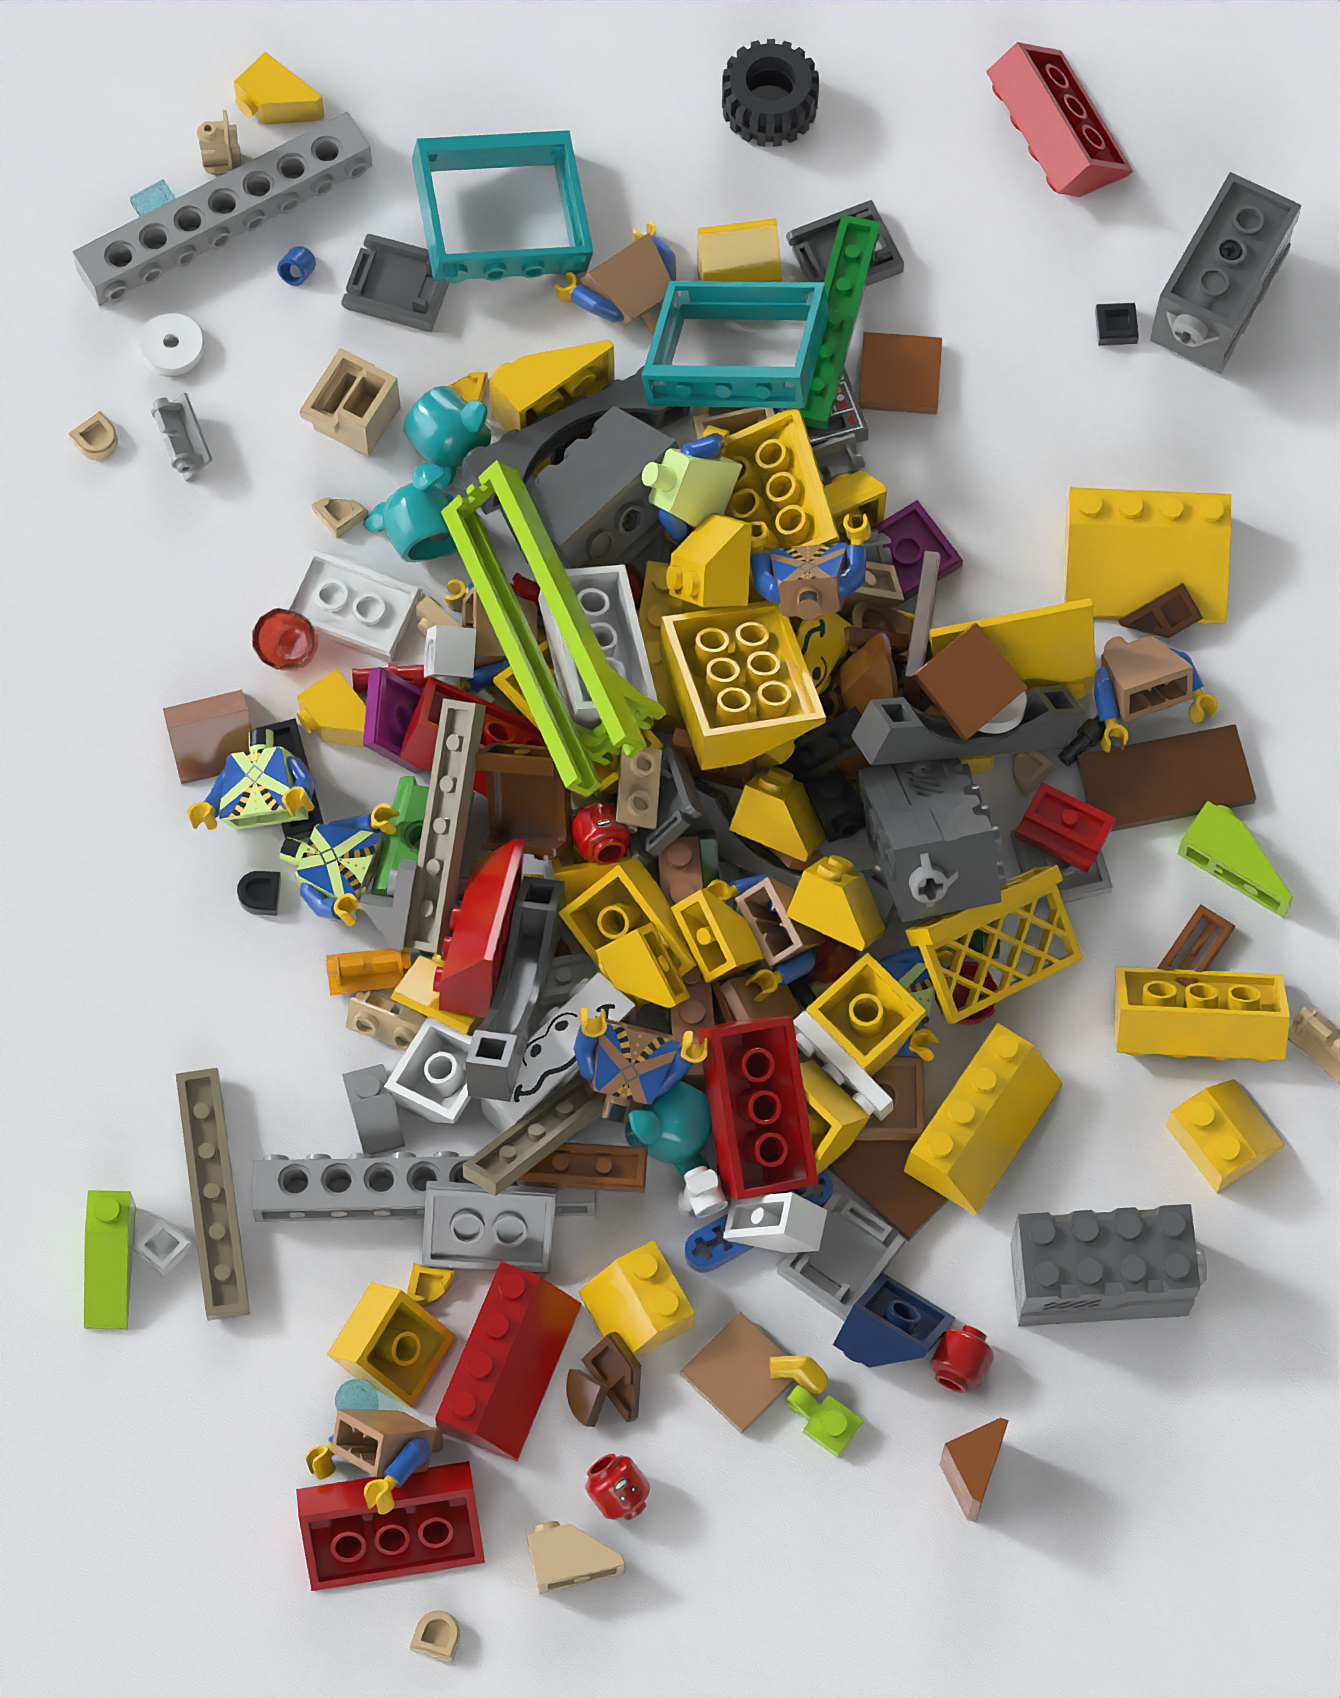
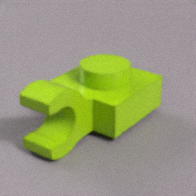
M799 1385L794 1388L785 1404L792 1411L809 1421L802 1433L837 1458L864 1421L830 1395L827 1396L822 1404L818 1403L809 1392Z

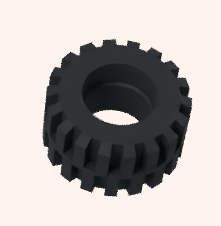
M767 39V44H760L759 40L751 42L749 49L744 46L737 50V57L731 56L727 61V69H724L722 76L723 116L726 122H730V129L735 134L742 132V139L748 143L751 139L757 140V145L765 147L766 142H773V147L782 146V140L785 139L792 143L797 140V133L804 135L809 130V123H814L819 96L818 70H815V63L812 58L805 59V51L800 47L795 50L792 49V43L783 41L781 45L775 44V39ZM773 85L786 90L789 95L779 100L769 101L760 99L751 92L761 86Z

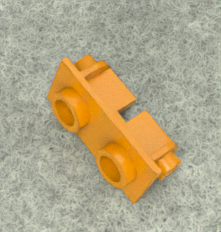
M404 947L403 951L388 948L326 955L330 996L395 989L411 968L410 948Z

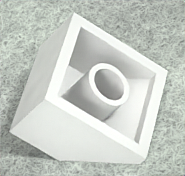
M427 1017L384 1087L388 1092H392L393 1098L401 1107L434 1123H456L472 1097L468 1096L465 1060L473 1037Z

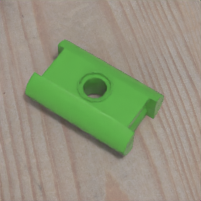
M403 776L399 779L392 808L398 811L400 815L389 819V822L396 826L397 829L393 835L385 834L371 889V894L393 898V895L387 894L390 870H398L402 858L418 860L419 848L414 847V844L421 839L429 787L417 785L415 776ZM472 791V797H471V803H470V809H469V816H470V812H471V808H472V803H473V799H474V795H475V793H474L473 791Z

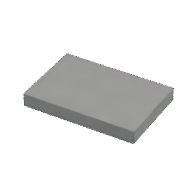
M427 1181L422 1266L497 1271L500 1261L531 1273L550 1274L556 1189L508 1186L497 1196H494L472 1183Z

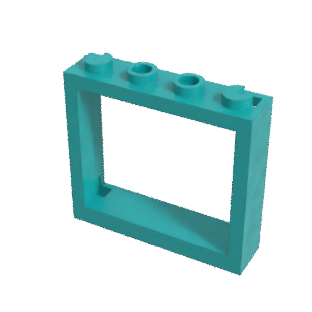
M570 130L417 138L411 160L433 281L459 283L466 279L481 278L496 281L504 277L513 276L537 278L546 274L565 275L567 272H572L574 275H577L581 272H587L593 255V247ZM542 165L555 166L570 247L446 254L431 172Z
M669 281L642 372L647 405L805 408L829 317L825 282ZM677 291H682L680 296H678ZM685 319L806 321L795 367L672 365Z

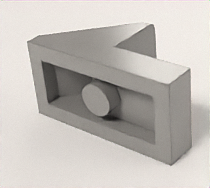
M402 858L398 870H390L387 894L394 895V898L363 893L359 901L362 909L394 950L403 951L417 868L416 860Z
M379 1064L342 1074L363 1153L373 1155L405 1146L393 1094L384 1087L388 1081L384 1065Z

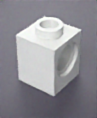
M435 625L428 628L424 678L431 676L454 687H460V681L473 678L477 629Z

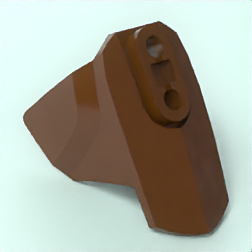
M879 632L855 652L832 675L831 682L826 690L818 695L826 716V722L855 706L863 715L870 700L898 698V688L904 686V679H901L904 665L907 664V657L891 653L890 641L885 633ZM860 752L835 767L852 775L859 776L858 769L876 765H870L863 753Z

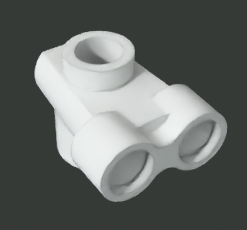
M701 1166L684 1175L686 1182L685 1190L678 1196V1210L683 1216L693 1217L696 1215L697 1218H704L721 1211L728 1205L721 1188V1182L713 1170L708 1169L707 1166Z

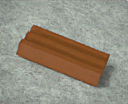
M1200 904L1157 969L1176 971L1170 965L1201 919L1205 918L1209 923L1178 969L1188 970L1218 926L1223 929L1195 970V972L1207 971L1233 933L1235 925ZM1175 977L1178 980L1174 979L1184 987L1199 981L1197 980L1198 978Z

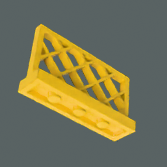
M1058 865L1034 867L1006 881L1005 885L1000 886V903L937 915L905 930L910 945L919 946L948 1024H954L1084 959L1056 885L1063 881ZM1045 895L1051 908L1047 922L1033 916L1038 899ZM1009 913L1021 918L1015 938L1001 932L1005 916ZM1030 923L1044 929L1038 949L1024 943ZM976 929L989 934L982 954L968 948L973 931ZM1053 934L1062 938L1067 955L1059 959L1047 954ZM998 939L1012 945L1006 966L992 959ZM946 945L956 950L950 970L941 967L935 949ZM1021 950L1035 956L1031 971L1027 975L1015 970ZM965 955L980 961L973 982L959 975ZM989 966L1003 973L999 987L995 991L983 987ZM956 982L970 989L966 1005L959 1009L956 1008L952 997Z

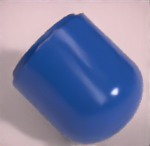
M302 246L293 247L278 263V274L283 281L290 285H301L314 271L316 259L309 249ZM292 264L299 269L300 277H293L291 275L290 267Z

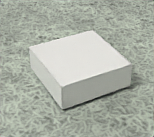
M162 1215L132 1245L133 1250L163 1277L194 1247L193 1243Z

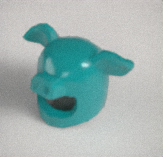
M448 386L434 387L425 393L408 413L403 427L405 435L427 463L435 464L445 469L444 475L435 483L441 491L447 489L452 484L457 467L462 466L463 458L476 447L489 446L491 441V431L485 425L487 406L477 400L467 403L459 393Z
M421 464L417 466L413 474V482L400 487L386 502L379 503L363 522L364 527L370 532L385 530L395 550L406 562L427 561L449 556L458 551L451 534L448 538L437 543L428 538L440 533L450 532L441 511L454 500L453 495L442 492L435 485L445 472V469L435 464Z
M678 1081L666 1094L655 1097L651 1105L643 1103L641 1110H633L628 1114L630 1121L626 1123L625 1137L630 1146L648 1148V1155L662 1162L673 1163L683 1178L687 1172L697 1167L707 1166L710 1169L708 1162L700 1154L706 1145L712 1128L708 1099L700 1090Z

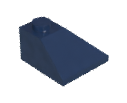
M882 1273L853 1305L833 1346L843 1351L844 1355L850 1360L862 1363L869 1368L924 1358L952 1325L956 1317Z

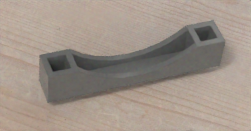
M642 366L636 374L622 381L620 379L613 380L602 391L589 397H578L567 408L555 414L552 412L540 416L534 424L520 431L518 429L511 430L504 434L499 441L487 447L479 446L474 448L463 458L461 480L466 487L473 484L479 488L482 484L478 477L498 460L518 470L524 485H526L528 479L543 460L568 441L592 431L594 423L613 406L618 407L656 430L689 415L690 407L648 406L642 380L644 366ZM495 492L480 508L487 515L501 508L502 504Z
M1065 685L1033 687L1025 692L1027 703L1024 716L1015 728L997 734L978 730L969 739L963 741L944 716L924 713L911 706L904 697L873 699L867 705L851 737L870 765L1064 749L1085 712Z
M692 776L704 814L698 819L690 817L692 825L679 837L698 836V830L712 829L715 831L717 838L719 862L728 860L740 867L739 872L748 878L758 875H769L796 890L804 870L789 869L761 843L730 831L729 828L735 812L726 793ZM872 869L861 870L859 872L863 873L885 926V932L897 908L882 874Z
M523 876L514 905L508 946L498 987L486 1018L475 1029L465 1060L468 1096L507 1102L511 1100L564 926V920L558 913L566 907L564 881Z

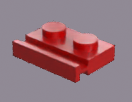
M1042 782L1024 813L1019 826H1017L1014 837L1088 873L1115 825L1116 818Z

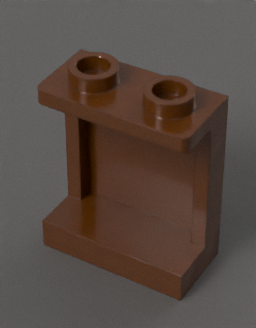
M491 742L475 754L476 770L486 771L489 834L481 840V850L493 851L515 839L525 840L524 854L534 855L535 859L543 861L558 858L561 853L573 844L571 832V790L565 787L548 747Z

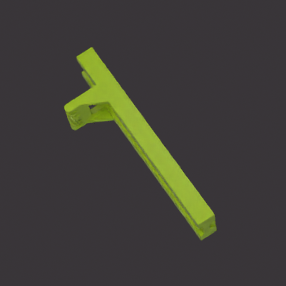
M496 460L478 477L482 484L479 488L470 484L466 489L469 497L466 498L459 494L441 513L565 787L588 798L602 785L591 760L607 766L613 761L610 753L619 756L622 747L626 756L633 758L647 746L640 728L649 730L654 725L651 717L660 720L666 715V711L661 704L645 697L609 666L518 470ZM495 492L602 720V723L593 731L573 722L476 511Z

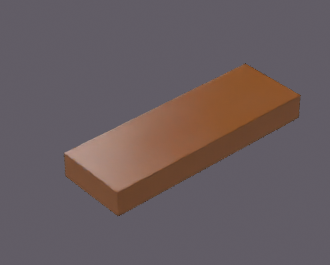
M564 1142L518 1178L516 1182L517 1185L645 1193L648 1148Z

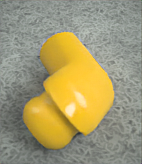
M808 1355L769 1358L771 1379L793 1378L803 1389L813 1395L822 1393L828 1386L826 1372Z

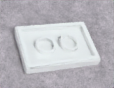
M310 547L279 613V621L392 662L416 609V605L423 594L422 588Z

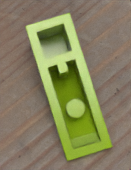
M1207 801L1182 838L1177 854L1284 918L1289 910L1293 896L1237 815L1226 806H1216Z
M88 1190L84 1250L85 1329L128 1330L133 1258L132 1245L134 1244L136 1204L131 1191Z

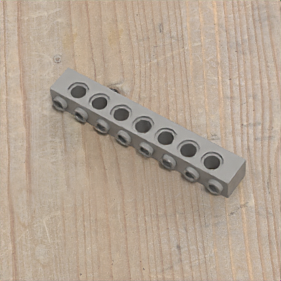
M347 111L72 251L77 272L98 306L108 301H117L123 298L128 291L142 284L155 282L163 273L177 266L190 264L198 255L212 248L218 249L225 246L233 237L245 231H254L260 228L265 221L278 214L289 213L295 210L300 203L314 196L327 194L335 185L349 178L355 179L360 177L368 168L373 166L371 147ZM325 157L335 158L332 161H322ZM293 174L301 175L296 179L287 178L288 176ZM261 191L267 193V194H265V195H263V196H254V195H253V194H255L256 192H261ZM223 209L233 210L227 214L218 213ZM191 226L198 227V229L194 231H184L186 228ZM155 244H163V245H164L163 247H161V248H159V249H151V248H150L152 245H155ZM119 262H129L128 265L123 267L115 266Z
M451 1151L437 1152L433 1154V1157H416L414 1153L397 1152L393 1153L391 1158H374L372 1154L353 1153L348 1156V1159H331V1156L327 1154H310L306 1156V1159L289 1160L285 1155H267L263 1157V1160H253V1215L255 1222L424 1219L426 1191L417 1190L413 1186L414 1183L422 1177H430L439 1182L457 1183L463 1177V1164L473 1156H459L458 1153ZM339 1178L346 1179L351 1183L349 1188L341 1193L333 1192L328 1188L332 1181ZM379 1178H388L393 1181L392 1187L384 1192L373 1190L371 1185ZM296 1179H301L308 1183L306 1189L300 1193H290L286 1190L287 1185ZM519 1185L522 1187L547 1188L545 1186ZM555 1188L554 1216H596V1190Z

